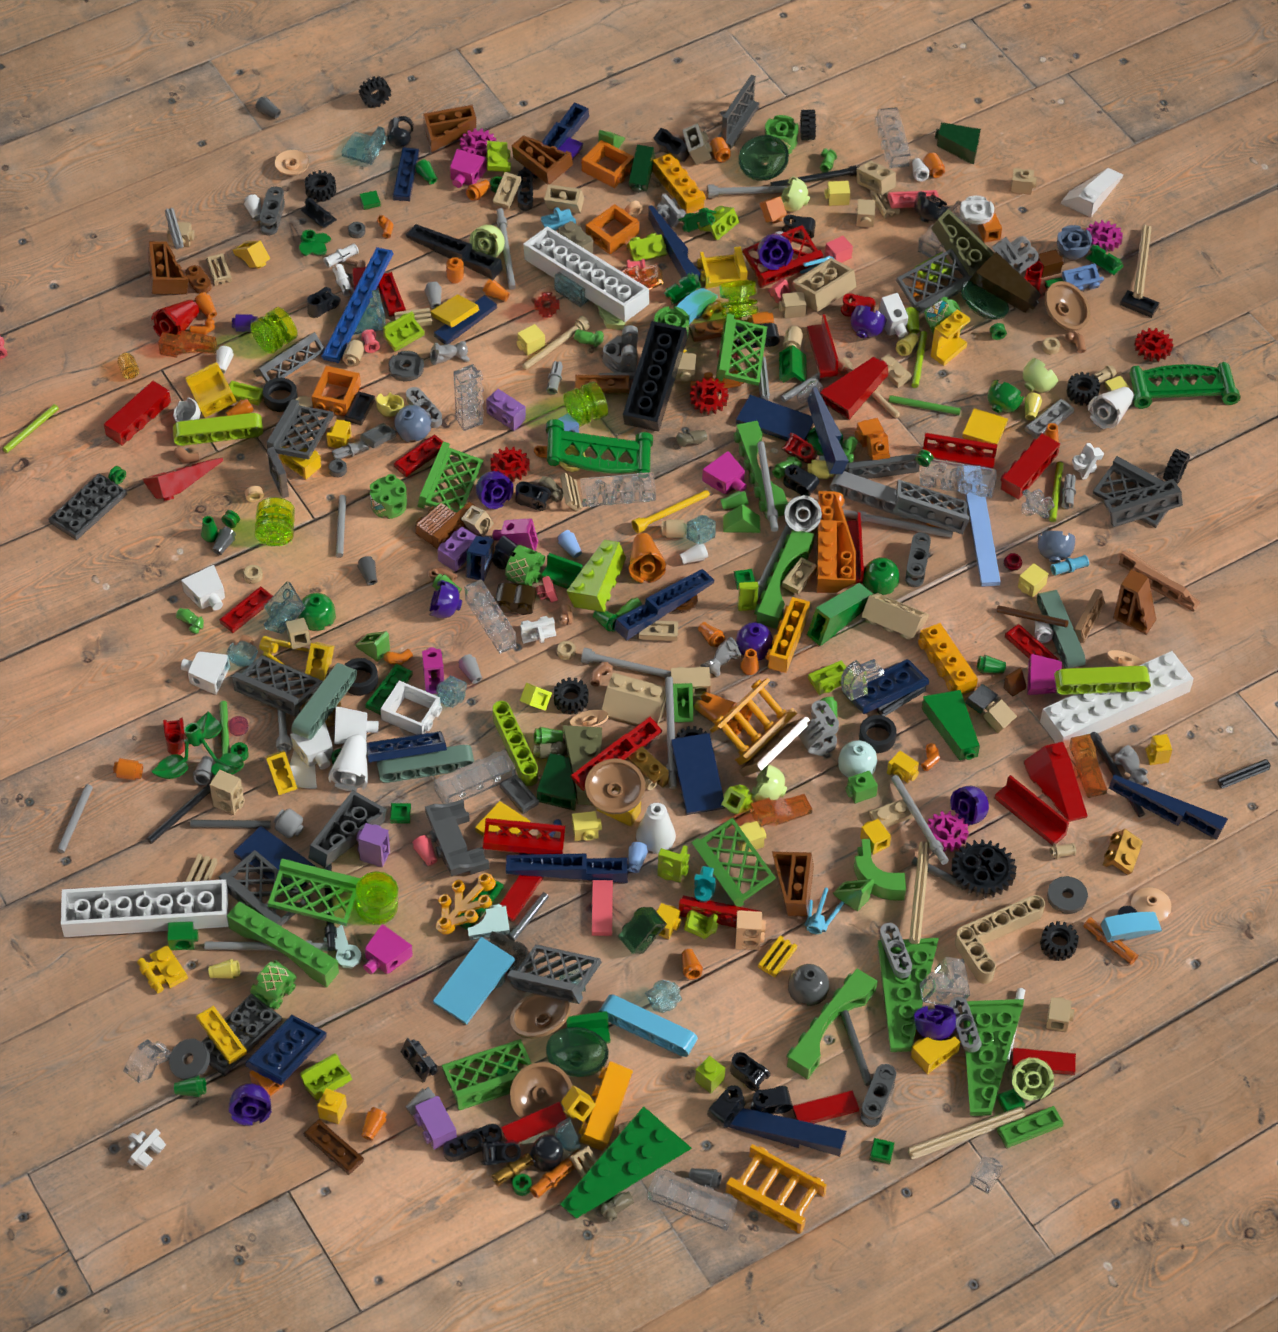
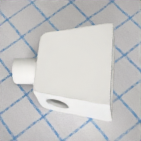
M895 293L882 297L878 311L887 319L884 327L885 331L890 336L897 334L900 339L908 335L906 330L908 315L899 294Z
M214 565L182 579L184 593L200 609L211 606L213 610H219L223 606L221 600L225 598L224 588Z
M198 652L193 661L183 659L181 663V670L188 672L189 682L192 685L217 695L230 668L228 655Z
M336 707L334 744H344L347 738L352 735H360L366 740V733H378L379 721H367L366 712Z
M325 722L311 740L295 733L290 734L292 748L307 766L318 764L320 769H326L330 766L329 759L333 753V746Z

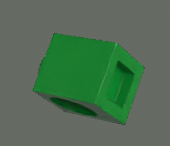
M168 922V944L171 951L194 950L195 942H198L199 936L198 929H194L193 922Z

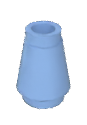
M566 530L558 536V544L573 558H577L582 554L574 533Z
M632 842L631 846H629L628 871L632 873L640 872L648 853L646 844Z

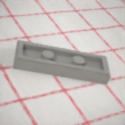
M1060 399L1025 426L1024 431L1037 439L1042 433L1044 434L1049 423L1059 425L1074 413L1075 408L1063 399Z

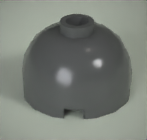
M800 965L793 970L789 978L788 991L795 1002L814 1006L820 1004L827 997L829 979L826 972L817 965Z

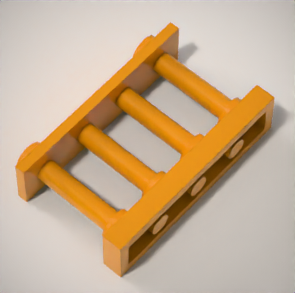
M769 678L763 681L759 679L751 685L752 690L724 717L723 715L719 716L713 722L715 725L710 729L712 733L722 729L738 748L740 755L735 760L739 765L748 762L797 714L794 708L782 710L767 692L764 686L770 682ZM757 693L761 695L777 714V719L774 722L769 721L753 702L752 698ZM745 705L763 724L765 731L762 734L757 733L739 712ZM732 717L737 720L752 738V743L749 746L744 745L728 726L727 722Z
M752 1144L749 1152V1157L752 1158L751 1162L740 1179L736 1180L730 1177L726 1183V1194L801 1234L806 1220L803 1217V1213L815 1194L824 1197L827 1184L819 1177H812L768 1153L764 1147H757ZM762 1163L771 1168L760 1187L754 1190L747 1186V1182L758 1165ZM778 1173L789 1178V1181L777 1200H772L765 1194ZM798 1183L807 1188L808 1191L796 1210H790L784 1206V1203Z

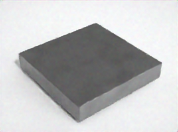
M274 447L268 448L267 455L270 474L281 497H289L286 472Z

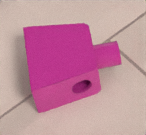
M457 149L450 167V178L453 181V185L461 188L463 184L471 185L476 183L487 171V158Z
M728 451L703 468L702 481L723 494H728L733 489L736 491L740 490L741 492L747 488V485L744 483L745 471L743 467Z
M531 518L505 520L502 530H493L492 538L494 541H499L502 536H506L517 545H522L536 551L538 538Z
M429 647L422 651L425 690L431 694L445 693L441 650ZM431 672H436L437 678L432 679Z
M1031 654L1028 660L1027 695L1058 693L1054 673L1062 669V662Z
M382 924L365 948V957L368 961L363 968L371 975L378 968L385 974H389L413 956L412 945Z

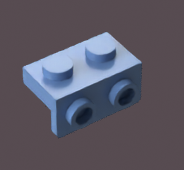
M1096 264L1066 270L1061 273L1064 282L1073 284L1081 292L1089 287L1090 289L1098 288L1104 281L1103 277H1099Z

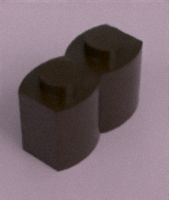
M499 583L495 598V610L502 613L532 614L536 599V587Z

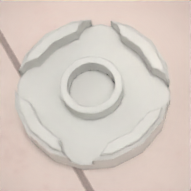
M969 196L965 201L961 202L960 215L971 224H985L993 217V203L987 201L983 196Z

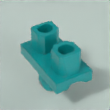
M702 866L700 875L695 874L694 896L699 902H707L711 899V896H715L714 868Z

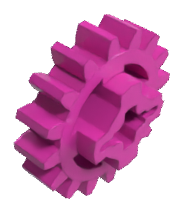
M475 128L474 132L468 130V134H463V138H460V150L487 157V141H496L493 133L489 134V130L483 132L482 128L480 131H477Z
M1101 220V223L1094 221V225L1089 224L1087 230L1092 236V246L1099 245L1100 248L1107 252L1108 249L1114 251V248L1118 249L1119 244H1122L1123 232H1120V227L1116 228V224L1111 225L1110 221L1104 223L1103 220Z
M943 811L940 812V816L933 814V819L929 818L927 824L936 840L941 842L944 852L947 848L953 852L954 847L959 849L961 844H966L969 834L968 824H964L965 819H958V813L952 816L951 811L947 815Z

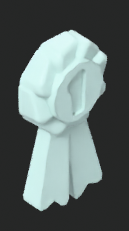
M340 925L337 928V939L335 938L336 960H338L342 968L352 969L360 963L361 951L357 946L348 944L344 928ZM323 938L324 943H327V938Z

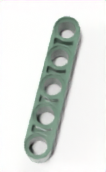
M1052 590L1038 593L1037 603L1042 615L1069 621L1067 628L1049 624L1053 630L1052 640L1064 668L1084 666L1086 663L1085 654L1058 591Z
M337 663L294 720L291 728L292 733L311 740L354 683L357 670Z
M470 745L447 747L445 751L377 761L379 778L384 783L467 771L475 766L473 751Z

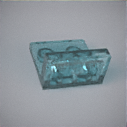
M378 289L371 290L372 298H369V304L353 335L361 334L363 331L370 329L380 331L386 325L385 313Z
M287 581L265 605V609L270 617L263 625L266 630L283 634L286 630L285 622L295 620L305 609L304 604L290 582Z

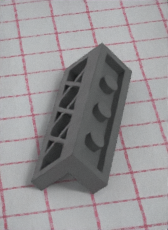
M314 332L308 334L253 371L257 377L261 375L266 383L270 380L266 373L269 370L277 371L276 378H285L323 353L325 348ZM313 341L319 348L315 353L309 351L310 343ZM297 352L305 353L302 362L295 360ZM283 361L291 362L290 370L281 369Z
M908 454L887 459L847 463L844 471L866 479L919 472L920 465L915 460L918 454Z
M1174 479L1104 500V505L1110 513L1112 526L1116 527L1183 506L1182 491ZM1171 486H1172V488H1173V489H1171V490H1164L1165 488H1168V487H1171ZM1155 493V495L1148 496L1147 494ZM1133 498L1138 499V500H1136V501H1129L1130 499H1133ZM1114 504H1121L1120 506L1112 508L1111 506Z

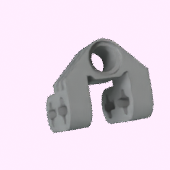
M1024 236L1016 238L1011 243L1007 237H1004L992 246L993 250L1001 255L1019 273L1029 268L1039 258L1038 252L1035 248L1031 247L1030 241Z
M625 326L622 329V336H617L603 348L602 361L614 373L636 372L638 329L635 326Z
M819 700L812 704L811 715L813 719L800 733L799 738L809 753L822 756L836 748L837 737L835 734L838 732L839 721L830 706L825 701Z

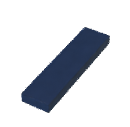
M402 147L393 200L410 201L416 173L415 165L419 158V149Z
M482 296L474 302L479 307L476 313L454 327L446 324L434 332V337L445 345L450 344L497 309V304L487 296Z

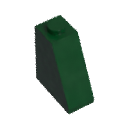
M941 122L940 129H936L935 139H938L937 146L970 164H974L981 129Z
M637 145L629 179L630 189L635 192L647 191L653 172V160L656 159L654 147Z
M550 753L537 789V799L540 803L575 811L576 794L573 779L570 777L572 772L569 757Z

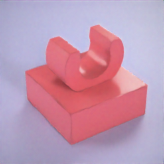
M780 279L768 290L776 303L782 301V294L792 293L786 279Z
M550 577L542 578L544 585L536 587L540 600L549 597L551 603L558 601L555 587Z

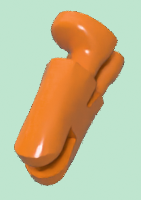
M704 691L701 695L702 700H697L694 708L705 718L714 722L719 716L723 715L724 717L737 703ZM745 705L739 712L749 722L753 713ZM735 718L727 722L728 726L737 736L742 732L743 727Z

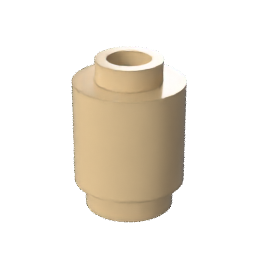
M791 326L788 328L783 342L784 349L794 345L800 350L803 333L799 327Z
M351 340L347 344L342 359L348 366L359 365L364 352L363 343L359 340Z
M666 519V521H662V536H666V538H684V534H688V523H684V520Z

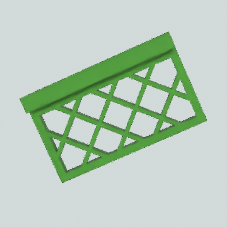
M727 313L723 324L715 380L718 378L719 381H722L723 378L759 385L767 332L766 326L734 319L733 314ZM735 326H740V327H742L745 331L742 332V333H739V332L736 330ZM752 331H761L762 335L756 337ZM748 334L753 340L747 342L742 336ZM739 339L743 345L737 347L733 341ZM756 343L760 349L754 351L750 345ZM746 348L751 354L745 356L740 350ZM737 353L741 359L735 361L731 355ZM754 357L758 363L752 365L748 359ZM744 362L749 368L742 370L738 364ZM735 367L739 373H729V369ZM752 371L756 379L748 377L746 373Z
M443 441L419 496L417 507L423 509L425 506L436 507L439 503L431 500L433 497L440 496L443 501L442 504H445V506L457 513L467 502L483 464V459L449 448L450 444ZM450 455L458 457L460 461L452 463ZM473 462L478 465L475 468L469 469L466 463ZM463 465L466 471L458 473L455 467ZM451 468L454 474L446 476L444 470ZM469 475L471 481L464 483L461 477ZM457 478L460 484L452 487L449 481ZM445 482L448 488L440 490L438 484ZM463 488L465 494L458 496L455 490ZM451 492L454 498L446 500L443 494ZM457 502L460 508L459 510L453 509L449 504Z
M733 817L701 840L697 838L692 841V844L708 867L714 868L713 874L736 906H743V901L776 879ZM733 825L736 829L734 836H725L726 829ZM713 838L720 839L718 848L709 847L707 842ZM723 840H733L731 850L721 849ZM737 841L746 843L745 851L735 850ZM720 853L730 854L728 863L719 861ZM734 854L744 855L742 864L732 863ZM747 856L757 858L755 866L746 865ZM731 867L741 868L739 878L730 877ZM744 869L754 870L752 879L743 878ZM758 871H766L769 875L764 880H756ZM741 882L751 883L750 890L742 894L740 891Z
M282 859L268 906L347 926L356 895H358L360 889V878ZM282 876L291 878L293 883L283 887L281 883ZM308 882L313 888L303 892L299 885ZM296 887L300 894L290 898L287 891ZM327 887L333 893L323 897L319 889ZM316 892L320 899L310 903L306 896ZM343 892L351 893V898L342 902L339 894ZM284 893L287 901L282 903L274 901L275 896ZM336 897L339 904L330 908L326 901ZM303 898L307 905L302 908L296 907L293 902ZM323 903L327 910L322 913L316 912L313 907ZM343 908L346 914L344 919L335 917L333 912Z
M521 1039L444 1064L442 1069L460 1111L510 1094L513 1079L520 1071L515 1069L518 1063L527 1066L532 1063ZM519 1047L520 1053L518 1056L508 1054L510 1050ZM494 1055L501 1057L498 1063L490 1061L489 1058ZM505 1058L509 1060L514 1059L511 1067L502 1065ZM473 1062L481 1063L478 1069L469 1067V1065ZM485 1065L495 1066L491 1074L482 1071ZM458 1068L461 1069V1072L456 1076L450 1074L449 1070ZM498 1068L508 1071L506 1075L496 1076ZM466 1071L475 1074L472 1080L462 1078ZM479 1076L488 1078L485 1082H476ZM459 1082L468 1085L467 1088L458 1091L456 1089Z

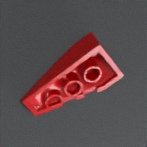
M223 457L195 463L191 467L177 468L176 471L152 475L143 478V482L156 499L163 498V501L174 499V495L184 491L223 462Z
M1064 742L1045 745L1024 760V765L1030 779L1039 785L1042 793L1054 802V806L1068 822L1088 817L1072 762Z

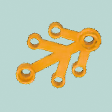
M480 874L478 884L464 899L463 891L465 890V885L462 880H455L451 885L455 892V909L451 913L449 906L452 904V900L449 895L443 894L438 898V902L441 905V918L436 922V929L439 933L448 935L455 930L457 925L476 922L479 916L475 910L480 908L486 909L491 906L492 901L488 895H482L478 901L472 902L482 890L490 891L494 888L496 882L491 874ZM466 912L464 916L458 917L461 913Z

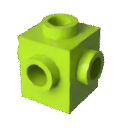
M741 784L729 787L724 794V800L721 805L728 808L727 810L733 814L744 813L752 807L754 794L749 792L750 789Z

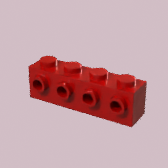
M154 380L150 382L104 423L106 436L121 446L130 441L149 421L171 403L169 390Z
M1043 433L1037 439L1034 438L1030 447L1022 452L1019 460H1015L1008 472L1005 471L1001 476L1000 490L1019 500L1058 456L1060 443Z

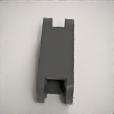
M277 186L270 187L267 190L259 216L261 232L264 235L277 233L285 207L284 191Z
M923 532L916 533L912 538L905 576L906 583L911 587H919L924 582L931 538Z
M881 1064L877 1067L863 1102L861 1121L867 1127H876L880 1124L894 1089L896 1069L890 1064ZM875 1094H881L882 1097H877Z

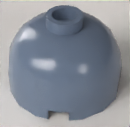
M1065 226L1057 235V248L1065 258L1080 259L1088 253L1091 247L1092 236L1087 229L1086 231L1082 230L1081 226Z
M408 405L401 408L396 414L394 421L395 429L401 439L410 442V440L420 441L431 430V418L425 409L420 406Z
M1044 531L1042 536L1038 535V549L1043 557L1049 559V562L1059 563L1061 560L1071 556L1075 548L1076 538L1068 533V536L1063 535V531Z

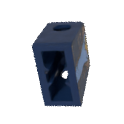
M476 536L467 550V578L485 581L494 555V540L492 537Z

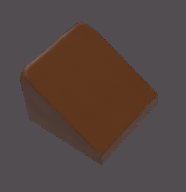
M1021 668L1005 677L1003 688L1011 696H1015L1026 689V682Z

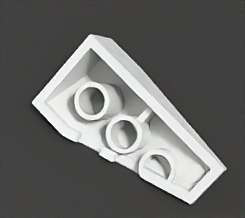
M1107 168L1069 191L1061 201V204L1091 218L1122 179L1123 174Z

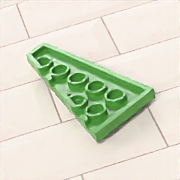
M921 938L920 943L917 945L911 944L909 939H903L912 962L911 974L906 978H899L893 973L881 940H878L877 945L890 1052H909L912 1049L916 1033L914 1014L923 1005L939 938ZM892 947L890 949L893 954L902 952L899 947ZM899 960V968L906 970V967H903L901 960Z
M1024 999L967 1001L982 1043L980 1049L976 1052L970 1053L965 1050L970 1116H991L1023 1009ZM963 1021L964 1029L970 1026V1021ZM971 1034L967 1035L969 1044H974Z

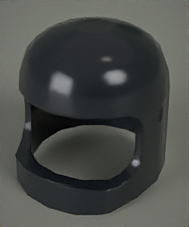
M399 116L389 121L387 140L391 146L402 148L410 143V134L413 132L414 124L409 117ZM399 122H407L411 127L410 130L407 131L398 126Z
M550 1134L543 1135L535 1141L530 1152V1156L533 1159L531 1161H534L533 1165L542 1171H552L561 1163L563 1144L556 1136Z

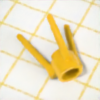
M268 636L262 637L259 644V649L264 651L263 656L281 664L284 663L271 653H276L279 646L291 649L292 647L290 642L273 639ZM305 647L296 649L300 651L309 652V648Z

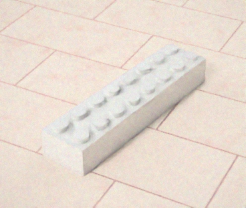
M548 226L523 244L524 259L624 322L649 305V288Z
M1173 651L1139 665L1148 668L1151 687L1148 690L1140 692L1074 694L1043 708L1040 723L1055 743L1064 742L1067 748L1089 738L1092 732L1100 733L1189 693L1194 678Z
M226 879L62 890L61 927L64 937L168 931V922H193L194 929L228 927V889Z

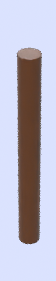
M1000 605L996 609L997 613L1065 628L1068 627L1069 623L1065 619Z

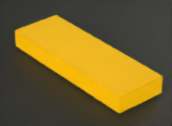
M214 1005L196 1015V1020L229 1064L247 1054L245 1047Z

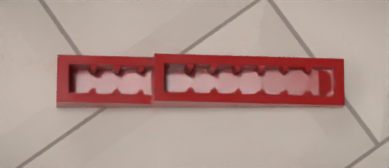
M650 716L570 777L582 791H585L587 775L595 765L608 759L627 760L640 747H645L655 740L663 730Z

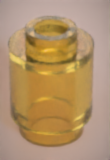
M130 353L119 355L117 364L122 376L125 379L135 378L140 370L134 356Z

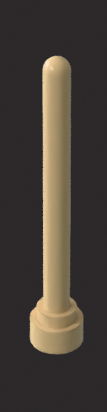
M584 316L579 317L575 320L572 328L526 361L522 368L524 370L529 369L572 337L577 329L586 331L590 328L588 320Z
M847 358L841 359L838 362V370L841 373L848 374L854 370L852 362ZM876 390L872 393L871 396L894 418L900 416V413Z

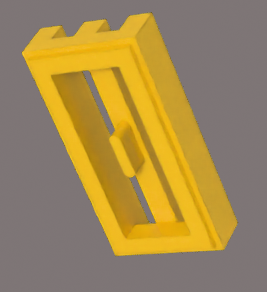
M780 935L760 961L758 968L776 978L796 951L797 944H791L790 940H784V937ZM782 944V947L779 949V951L776 953V955L773 957V959L766 967L765 965L767 964V962L770 960V958ZM786 948H789L788 952L785 954V956L782 958V960L779 962L774 970H771V968L774 966V964L777 962V960L780 958V956L783 954Z

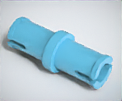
M1086 555L1073 559L1067 558L1063 562L1051 564V572L1054 576L1065 572L1072 573L1076 569L1088 567L1089 559Z

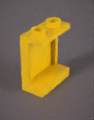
M741 246L734 247L733 255L705 258L704 252H700V258L697 259V267L701 269L700 279L701 282L704 281L705 288L747 284V268Z
M957 309L934 328L931 358L945 366L967 347V342L959 336L960 329L970 322V317Z
M217 362L185 377L204 418L237 402Z

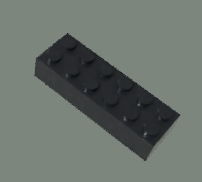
M651 321L624 408L623 419L625 425L660 431L687 342L686 328Z

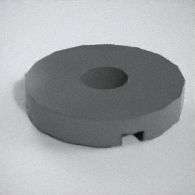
M401 351L398 352V355H393L389 361L390 374L400 381H413L419 378L424 371V360L416 352ZM405 364L411 365L410 367H403Z
M1069 876L1053 880L1049 885L1047 893L1049 904L1055 910L1063 911L1062 913L1073 914L1082 910L1088 897L1085 885L1080 880ZM1068 892L1073 897L1065 898L1062 894Z
M185 1039L173 1048L169 1058L170 1069L176 1077L182 1080L202 1075L209 1065L210 1053L201 1041ZM193 1055V1061L186 1065V1059Z

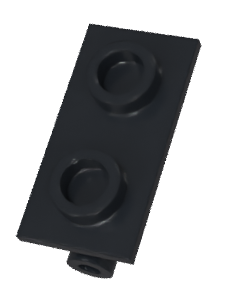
M313 198L305 199L306 207L301 209V211L323 229L337 220L331 215V212L323 209Z
M406 1038L401 1053L412 1066L415 1073L425 1082L428 1074L435 1075L438 1072V1066L430 1056L423 1058L427 1052L419 1041L415 1039L410 1041L409 1038Z

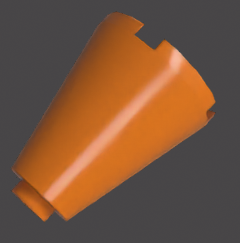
M641 533L636 535L633 540L629 572L631 577L640 583H644V581L655 582L665 574L666 562L651 536Z

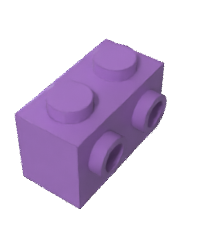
M497 389L486 399L487 414L511 430H516L526 421L525 406L500 389Z
M464 527L454 531L450 538L438 547V561L456 572L467 561V550L476 535Z
M366 823L363 830H359L356 838L359 843L358 852L360 853V860L383 868L390 853L389 832L379 825Z
M439 1096L415 1106L416 1114L413 1115L418 1127L422 1126L424 1130L422 1132L427 1144L430 1143L434 1150L445 1145L446 1142L457 1138L456 1128Z

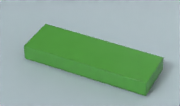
M1055 1106L998 1127L997 1132L1005 1147L1010 1148L1063 1127L1064 1122Z

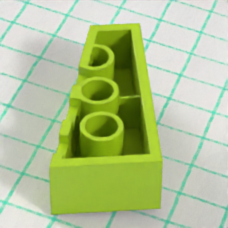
M603 540L568 588V596L575 608L605 612L606 601L610 600L611 589L615 587L617 583L615 579L620 575L626 560L619 542Z

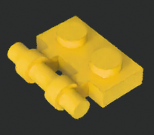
M168 945L150 954L152 962H146L144 958H140L137 961L140 972L149 980L148 984L157 993H161L164 990L162 986L164 983H167L169 988H172L188 979L187 973ZM158 970L161 975L155 976L153 971Z

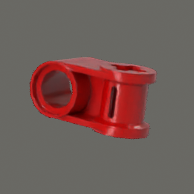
M1036 261L1027 268L1024 278L1039 291L1043 265L1041 262Z
M847 293L842 299L841 313L844 316L851 317L853 310L859 305L868 306L871 308L870 311L874 312L876 301L871 297Z
M794 433L789 434L790 438L781 447L787 454L797 457L807 464L817 459V452L813 446ZM811 450L808 456H804L806 451Z
M183 717L173 721L163 720L168 752L171 755L182 754L185 750Z

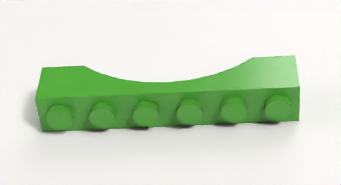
M758 421L737 424L734 440L735 443L739 444V454L744 458V468L746 471H749V482L754 485L755 498L759 499L760 512H763L767 519L766 512L768 508L762 471L757 460V443L762 441V432ZM771 482L775 509L778 512V516H783L788 504L782 488Z
M792 530L791 535L787 534L785 539L786 546L781 548L779 553L780 560L775 562L773 567L774 574L768 578V588L762 592L760 599L762 602L757 604L754 615H757L756 623L778 629L785 608L780 592L781 583L801 557L806 560L808 559L813 548L815 534Z
M240 901L228 913L229 929L244 938L260 941L278 950L296 963L310 978L323 986L328 987L339 974L338 960Z
M858 968L853 974L849 973L844 980L843 987L841 989L837 988L834 992L833 1000L823 1006L822 1014L819 1018L815 1017L812 1020L808 1032L801 1034L798 1045L791 1047L786 1056L788 1058L787 1067L808 1080L819 1066L821 1056L820 1042L828 1026L841 1015L842 1011L865 1006L876 992L878 981Z

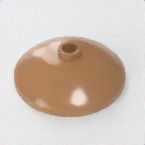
M1059 281L1053 283L1045 293L1046 310L1057 325L1066 330L1075 331L1083 328L1088 323L1090 307L1086 297L1076 286L1068 282Z
M608 759L598 763L590 770L585 782V791L590 803L598 810L608 814H622L632 810L640 803L645 792V780L641 771L634 764L622 759ZM613 791H618L619 793H618V794H613L612 792H613Z
M531 994L521 1000L513 1009L510 1017L511 1026L514 1032L523 1038L537 1039L551 1035L560 1029L568 1019L571 1010L570 1002Z
M546 1062L530 1064L520 1070L513 1079L510 1088L511 1105L515 1113L522 1118L556 1102L561 1103L571 1089L572 1083L568 1075L554 1064ZM538 1090L544 1092L542 1098L537 1097L536 1093Z

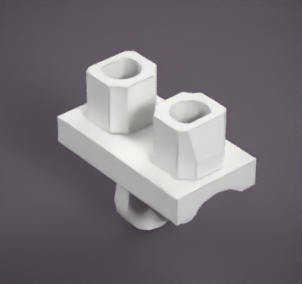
M1086 443L1080 455L1073 457V467L1081 474L1082 479H1087L1090 473L1095 472L1097 468L1096 461L1101 460L1104 453L1099 447L1094 448L1091 443Z
M544 616L535 622H530L529 620L521 622L520 629L523 644L537 640L540 643H544L545 638L556 636L553 617L548 618Z
M155 1129L145 1141L142 1140L146 1136L143 1131L138 1135L131 1133L128 1136L131 1141L128 1149L131 1151L135 1147H138V1149L132 1154L128 1163L132 1166L137 1164L145 1170L153 1160L145 1151L150 1148L158 1155L166 1146L165 1142L159 1137L161 1132Z

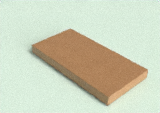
M803 717L786 724L740 769V774L744 777L762 771L811 723L809 718Z

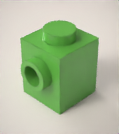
M869 770L849 777L845 789L848 797H852L856 804L876 797L878 785Z

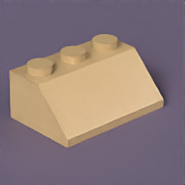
M829 258L792 281V284L797 292L804 293L806 305L818 312L856 288L855 271L837 260Z
M877 593L869 596L861 617L865 618L869 624L882 625L884 630L892 633L894 631L899 632L901 637L911 640V638L918 637L930 614Z
M613 673L607 686L602 710L608 713V718L635 726H638L650 716L659 725L666 707L665 687Z

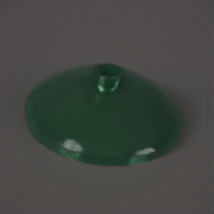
M760 135L750 139L743 145L739 152L738 162L740 169L747 177L753 180L766 181L779 176L785 170L789 162V152L786 144L781 139L771 135Z
M970 280L963 284L961 288L962 298L975 314L990 320H999L1007 315L1009 311L1007 302L977 286Z
M569 1027L555 1032L549 1038L546 1045V1056L551 1064L561 1068L567 1075L587 1077L598 1073L602 1067H605L608 1061L609 1050L606 1042L595 1032L580 1027Z

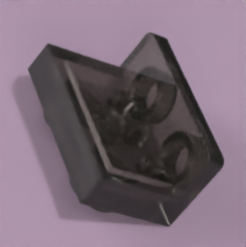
M494 931L490 933L489 942L515 958L507 973L511 970L517 971L528 956L527 947L521 942L508 939L502 933Z

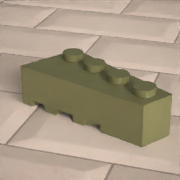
M949 209L931 227L944 249L947 251L952 248L969 276L974 275L994 254Z
M563 725V740L567 757L570 760L572 774L601 753L602 727ZM573 780L577 805H592L587 798L586 791H582Z

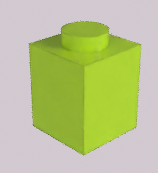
M710 1055L696 1069L695 1082L710 1094L725 1080V1067Z

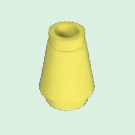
M910 333L899 340L896 344L897 353L901 356L910 355L919 339L915 333Z
M1029 393L1024 399L1025 418L1030 421L1036 419L1042 404L1041 396L1037 393Z
M233 959L209 966L210 978L235 979L240 976L238 960L233 961Z

